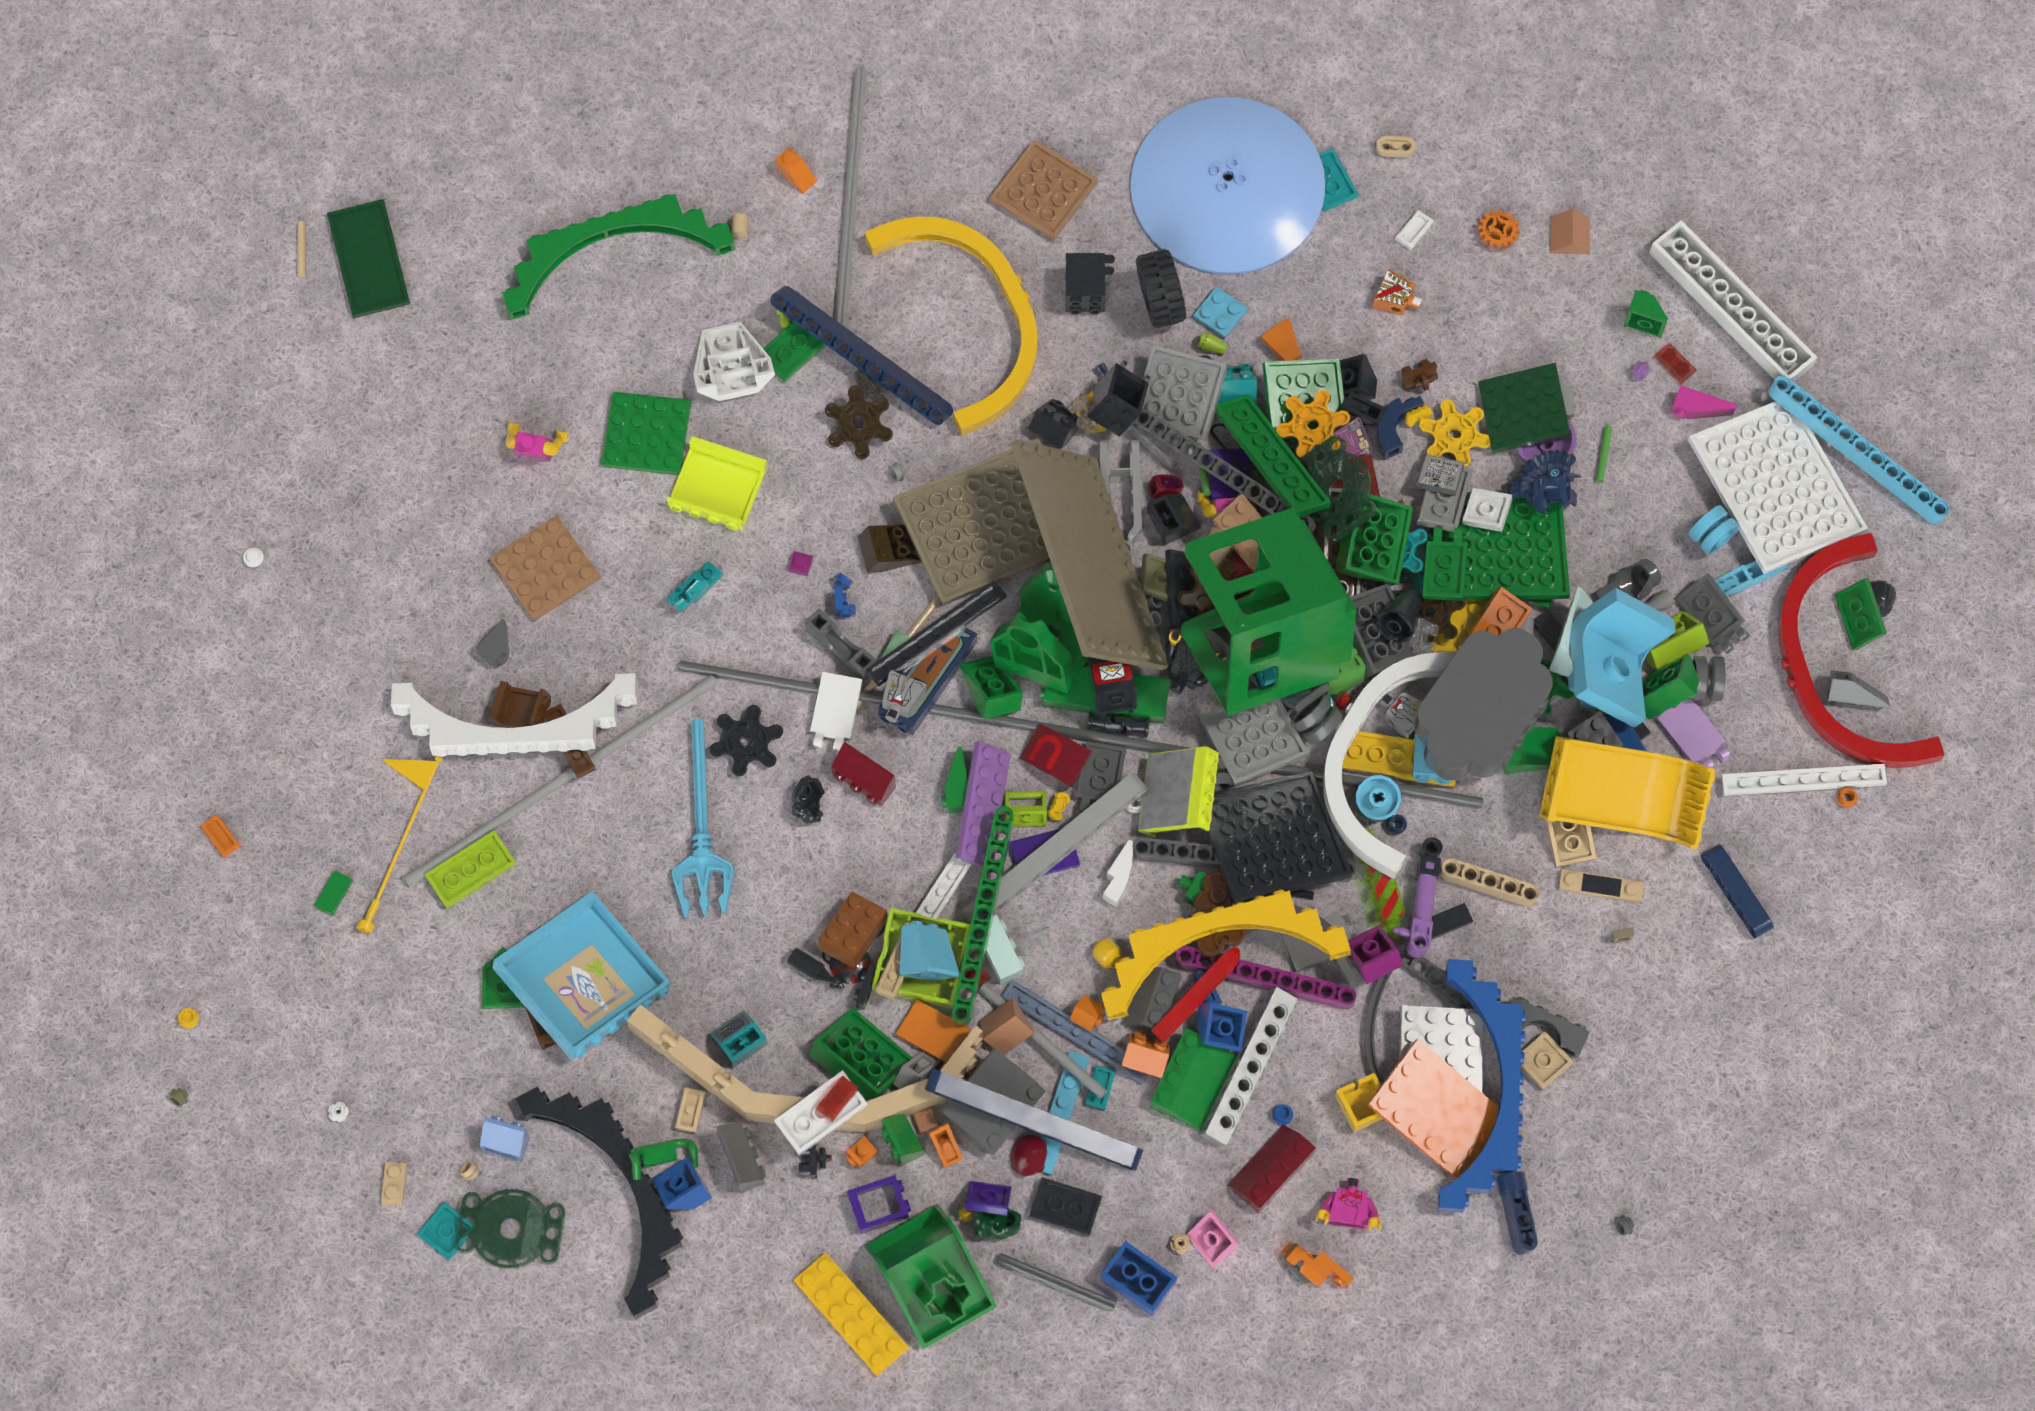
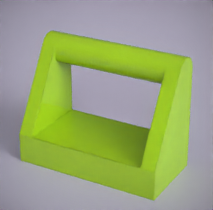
M1005 791V806L1012 809L1014 816L1013 827L1047 826L1046 791ZM1009 799H1042V806H1010ZM1006 814V820H1008L1010 816Z

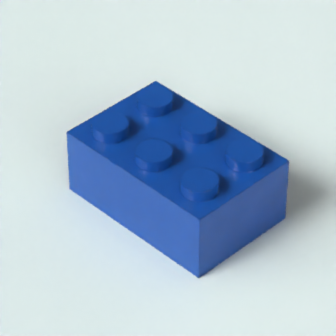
M1127 1241L1122 1244L1100 1276L1101 1281L1152 1317L1173 1289L1178 1277Z

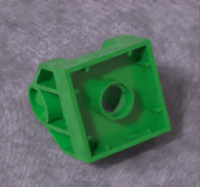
M1046 563L1040 571L1026 578L1019 590L1020 608L1012 620L998 626L990 643L995 667L1068 694L1087 661V657L1082 655L1052 564Z

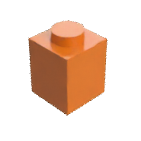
M1084 994L1076 1004L1069 1020L1091 1032L1095 1026L1099 1027L1103 1022L1105 1016L1102 1014L1105 1006Z

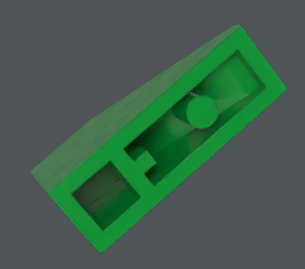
M962 746L957 748L944 788L945 796H941L942 806L947 808L948 814L963 812L968 779Z

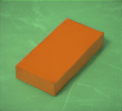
M218 814L200 825L223 858H226L241 847Z

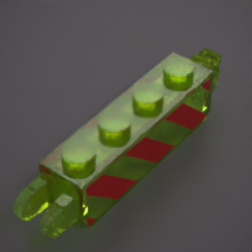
M1367 829V831L1375 837L1372 829ZM1357 856L1359 864H1363L1364 871L1362 876L1364 883H1368L1370 888L1368 891L1370 903L1374 902L1376 909L1373 910L1375 921L1379 922L1381 927L1386 928L1390 939L1396 940L1400 935L1394 934L1393 928L1400 927L1405 914L1396 878L1392 879Z

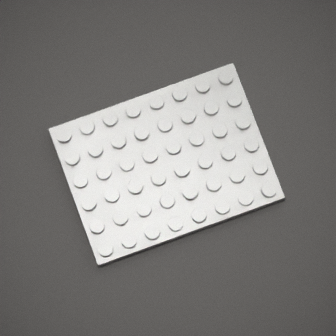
M1776 401L1688 437L1689 444L1731 518L1740 525L1739 532L1763 574L1821 551L1840 540L1860 535L1868 530L1811 429Z

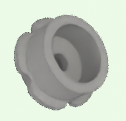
M895 462L893 466L889 467V474L895 482L905 479L906 469L902 464Z

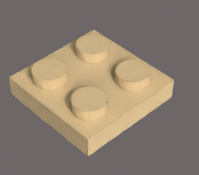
M1546 1032L1522 1051L1525 1053L1524 1065L1521 1064V1068L1542 1091L1574 1063Z

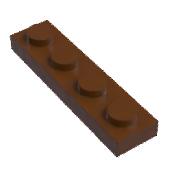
M562 704L548 709L544 716L545 720L549 722L567 714ZM569 750L563 752L577 779L596 770L587 751Z

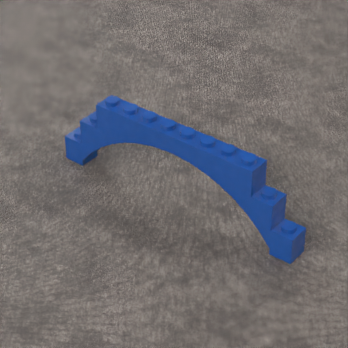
M1448 959L1446 963L1445 984H1451L1469 1001L1481 1017L1492 1038L1500 1069V1103L1494 1128L1483 1151L1459 1178L1447 1187L1439 1188L1438 1211L1463 1213L1465 1207H1469V1194H1466V1192L1490 1193L1491 1188H1495L1496 1180L1495 1175H1492V1173L1506 1174L1517 1172L1518 1168H1521L1522 1157L1518 1155V1147H1522V1135H1519V1127H1522L1523 1114H1519V1106H1523V1093H1520V1085L1524 1084V1073L1520 1072L1521 1064L1524 1065L1525 1053L1521 1052V1044L1525 1043V1031H1522V1023H1525L1526 1011H1522V1004L1497 1003V1001H1501V989H1498V982L1473 981V979L1476 980L1477 967H1473V960Z

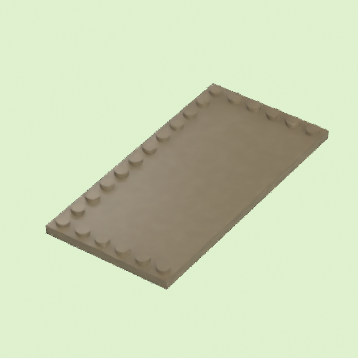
M1015 439L1010 444L1082 655L1153 669H1166L1168 667L1166 654L1162 649L1160 637L1157 634L1154 620L1149 612L1147 600L1142 592L1141 583L1135 572V566L1132 563L1129 549L1126 546L1123 531L1119 526L1117 514L1113 509L1111 497L1107 492L1098 461L1095 457Z

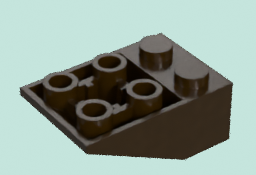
M904 524L867 526L858 536L867 573L885 572L921 563V559Z

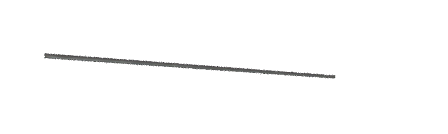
M682 660L679 670L815 694H818L820 684ZM860 692L859 701L879 705L882 703L883 695ZM934 704L929 712L931 714L1035 731L1039 723L1065 737L1152 752L1189 749V747L1003 715L984 720L978 711ZM1286 765L1272 771L1286 775L1312 771L1315 779L1323 781L1324 770ZM1342 774V784L1359 787L1367 779ZM1396 783L1403 795L1482 808L1483 798Z

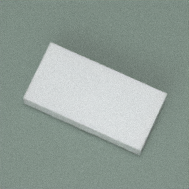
M1417 210L1395 237V241L1411 251L1434 223V220L1420 210Z

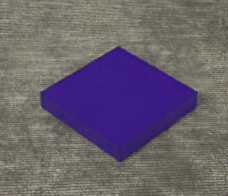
M970 1181L965 1210L1007 1215L1012 1187Z

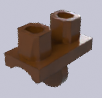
M1428 359L1421 360L1418 363L1417 369L1413 370L1411 366L1401 369L1403 387L1406 391L1421 386L1424 391L1429 390V383L1438 379L1437 364L1435 362L1430 363Z

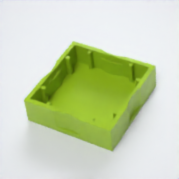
M890 908L884 933V946L878 959L872 985L873 992L876 991L901 934V928L906 922L921 921L923 925L936 924L938 928L947 930L959 976L971 924L943 918L934 919L919 913ZM905 976L896 997L953 1008L959 977L927 981Z

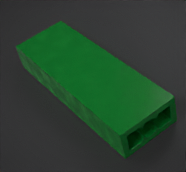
M1088 667L1081 669L1068 694L1048 686L1041 688L1040 699L1043 700L1044 707L1096 714L1088 676ZM1134 674L1137 709H1133L1131 714H1129L1128 710L1108 714L1129 716L1138 720L1150 719V722L1164 724L1170 679Z

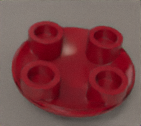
M1026 1135L1020 1138L1014 1144L1010 1154V1163L1013 1170L1022 1176L1041 1173L1045 1168L1047 1143L1036 1135Z

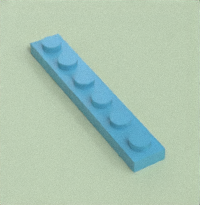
M1069 1051L1068 1056L1086 1071L1090 1057ZM1065 1067L1050 1114L1070 1121L1082 1082ZM1042 1136L1041 1139L1047 1143V1158L1045 1168L1041 1173L1052 1176L1062 1143Z

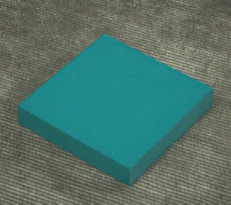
M443 1202L417 1235L450 1261L477 1227L446 1202Z

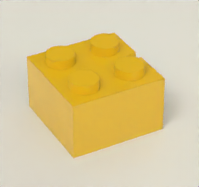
M1375 1073L1359 1079L1356 1084L1357 1090L1355 1091L1354 1082L1336 1091L1335 1097L1353 1133L1383 1120L1382 1117L1367 1106V1103L1381 1086Z

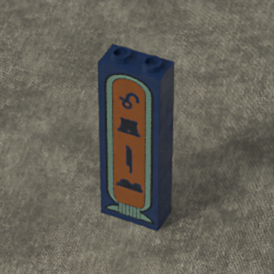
M964 627L906 667L901 675L925 683L926 695L909 718L899 715L895 723L885 718L888 710L884 709L881 703L878 707L880 719L885 723H892L897 726L903 733L908 732L914 735L959 670L960 664L964 663L977 644L978 634Z

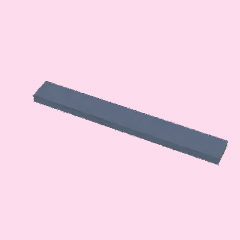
M1012 980L1001 996L1006 1001L1014 998L1022 1012L1140 1085H1143L1149 1076L1147 1073L1122 1066L1125 1053L1124 1048L1095 1030L1090 1032L1069 1020L1071 1017L1069 1014Z

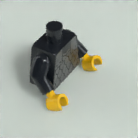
M1174 630L1171 631L1169 634L1171 642L1168 643L1165 653L1168 663L1166 670L1169 672V678L1174 680L1170 689L1176 694H1181L1185 686L1194 690L1196 687L1208 684L1189 647L1181 642L1179 645L1177 644L1182 638L1181 632L1179 638L1174 639L1172 636Z

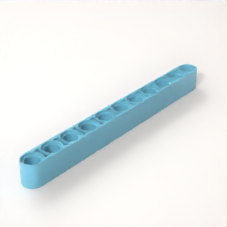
M1781 375L1775 378L1768 392L1772 399L1932 524L1942 522L1949 512V505L1788 377Z

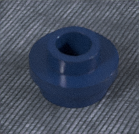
M1394 814L1387 819L1386 827L1390 833L1398 835L1406 830L1407 822L1402 815ZM1398 822L1400 827L1395 828L1393 823Z

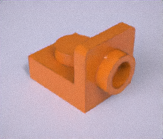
M864 1136L851 1148L848 1147L845 1150L847 1155L845 1159L852 1167L856 1165L861 1169L879 1152Z

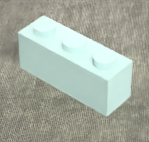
M995 915L991 926L986 956L1001 985L1023 975L1025 964L1022 957H1017L1014 951L1016 946L1013 939H1008L1005 933L1007 927L1003 919L999 921L998 916ZM981 931L976 932L978 939L983 938L985 935Z

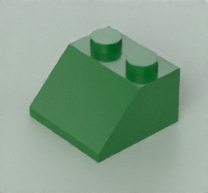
M1635 290L1624 327L1661 338L1668 320L1666 314L1654 295L1644 290Z

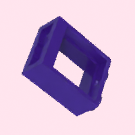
M896 1175L847 1191L860 1234L909 1219L908 1212H911V1207L908 1199H903L902 1192H905L902 1181H897ZM892 1184L901 1211L866 1223L858 1195Z

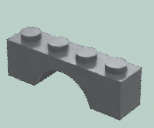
M818 608L805 621L806 631L858 678L865 682L870 677L866 673V669L876 663L877 660L863 647L860 648L849 641L840 632L834 621Z
M1513 996L1510 1004H1522V1011H1526L1525 1023H1522V1030L1530 1025H1544L1555 1033L1559 1047L1565 1053L1575 1058L1579 1057L1590 1031L1586 1030L1585 1026L1579 1023L1572 1024L1562 1015L1556 1014L1555 1016L1542 1006L1535 1007L1529 1004L1527 999Z

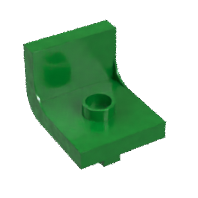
M938 1204L933 1205L863 1245L869 1258L886 1280L922 1349L997 1307L959 1231Z

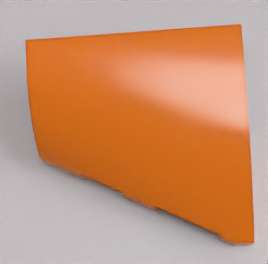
M1289 318L1281 321L1261 336V341L1274 352V357L1278 361L1299 360L1302 357Z

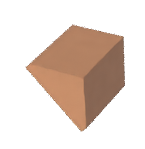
M1574 209L1551 216L1550 253L1589 255L1590 218Z
M1014 998L1008 1000L980 1021L983 1039L1003 1055L1035 1033Z

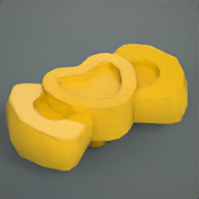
M1425 404L1423 407L1407 412L1404 421L1407 426L1413 427L1416 422L1423 421L1424 418L1430 419L1432 409Z
M1057 792L1055 794L1053 804L1050 805V809L1047 811L1051 820H1062V812L1065 810L1066 804L1070 803V797L1067 793Z

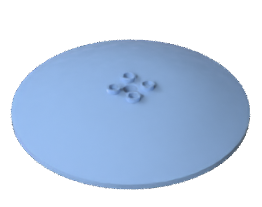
M1237 97L1200 100L1179 108L1166 116L1149 132L1142 142L1135 157L1131 173V197L1138 221L1151 241L1160 250H1169L1172 259L1196 270L1214 274L1232 275L1254 272L1278 263L1299 248L1314 229L1319 219L1325 196V176L1322 162L1316 147L1305 131L1281 111L1261 102ZM1231 174L1234 178L1231 181H1226L1223 179V176Z

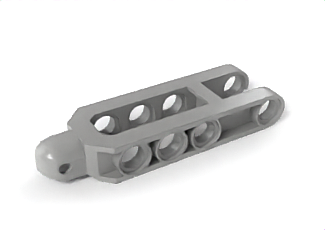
M1129 439L1130 468H1110L1109 440H1099L1100 472L1105 480V486L1110 497V483L1130 482L1131 530L1128 532V536L1123 537L1131 557L1132 545L1141 537L1142 532L1139 439Z

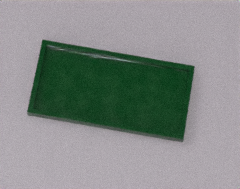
M384 199L328 212L327 217L353 319L410 305Z

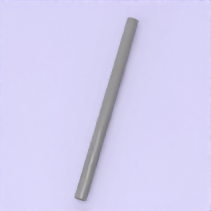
M986 983L979 989L998 1008L1007 1002ZM1030 1023L1035 1031L1030 1036L1099 1098L1106 1094L1107 1090Z

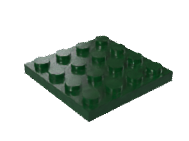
M1556 362L1478 381L1493 454L1571 436Z

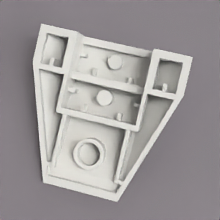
M741 321L702 330L693 374L698 393L718 401L758 393L775 375L771 358Z

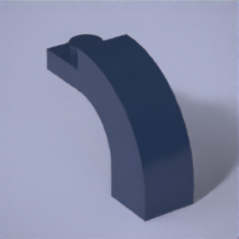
M1421 396L1411 397L1403 404L1398 397L1386 406L1387 410L1377 426V446L1384 460L1402 453L1403 443L1396 432V427L1404 420L1407 412L1423 407L1424 401Z

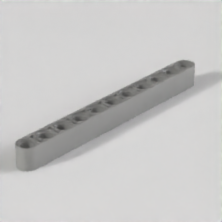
M1134 772L1128 775L1005 874L1001 880L994 915L1141 797L1148 789ZM986 892L982 895V898L986 900L991 899L993 894ZM976 899L961 911V914L969 924L972 921ZM987 912L978 914L979 919H986L989 916Z

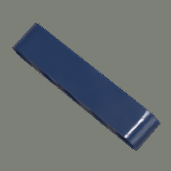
M1718 844L1702 853L1701 859L1752 937L1757 938L1773 929L1772 920L1723 846Z

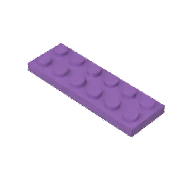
M977 741L974 744L956 858L983 869L996 809L1003 805L1011 753L982 741Z

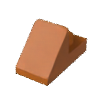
M948 1123L928 1132L930 1141L936 1149L944 1168L963 1160Z

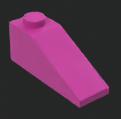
M1680 385L1670 413L1680 419L1731 416L1734 414L1737 404Z

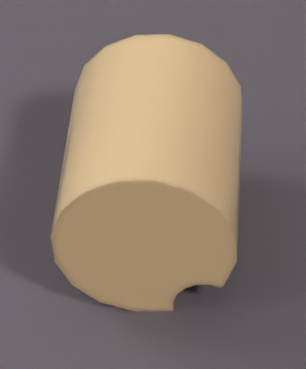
M737 213L732 215L731 235L733 238H747L748 216L746 214Z

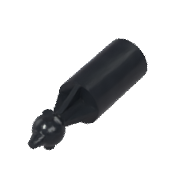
M795 948L791 953L787 963L815 981L829 982L831 988H845L841 977H832L826 970L825 964L799 948Z

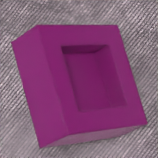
M793 551L788 571L808 576L813 555Z

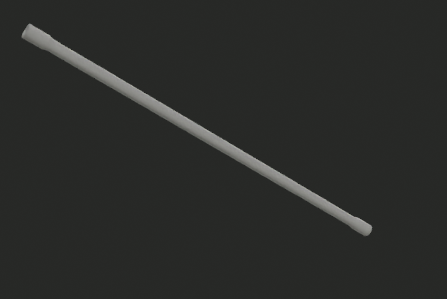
M709 675L697 683L695 687L589 755L593 764L613 753L699 695L718 685L715 678ZM572 768L566 770L422 866L403 876L408 885L412 886L424 878V874L576 777Z

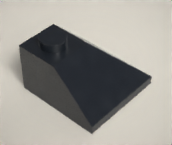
M1360 354L1340 360L1344 400H1347L1350 392L1368 400L1375 399L1377 378L1367 356Z

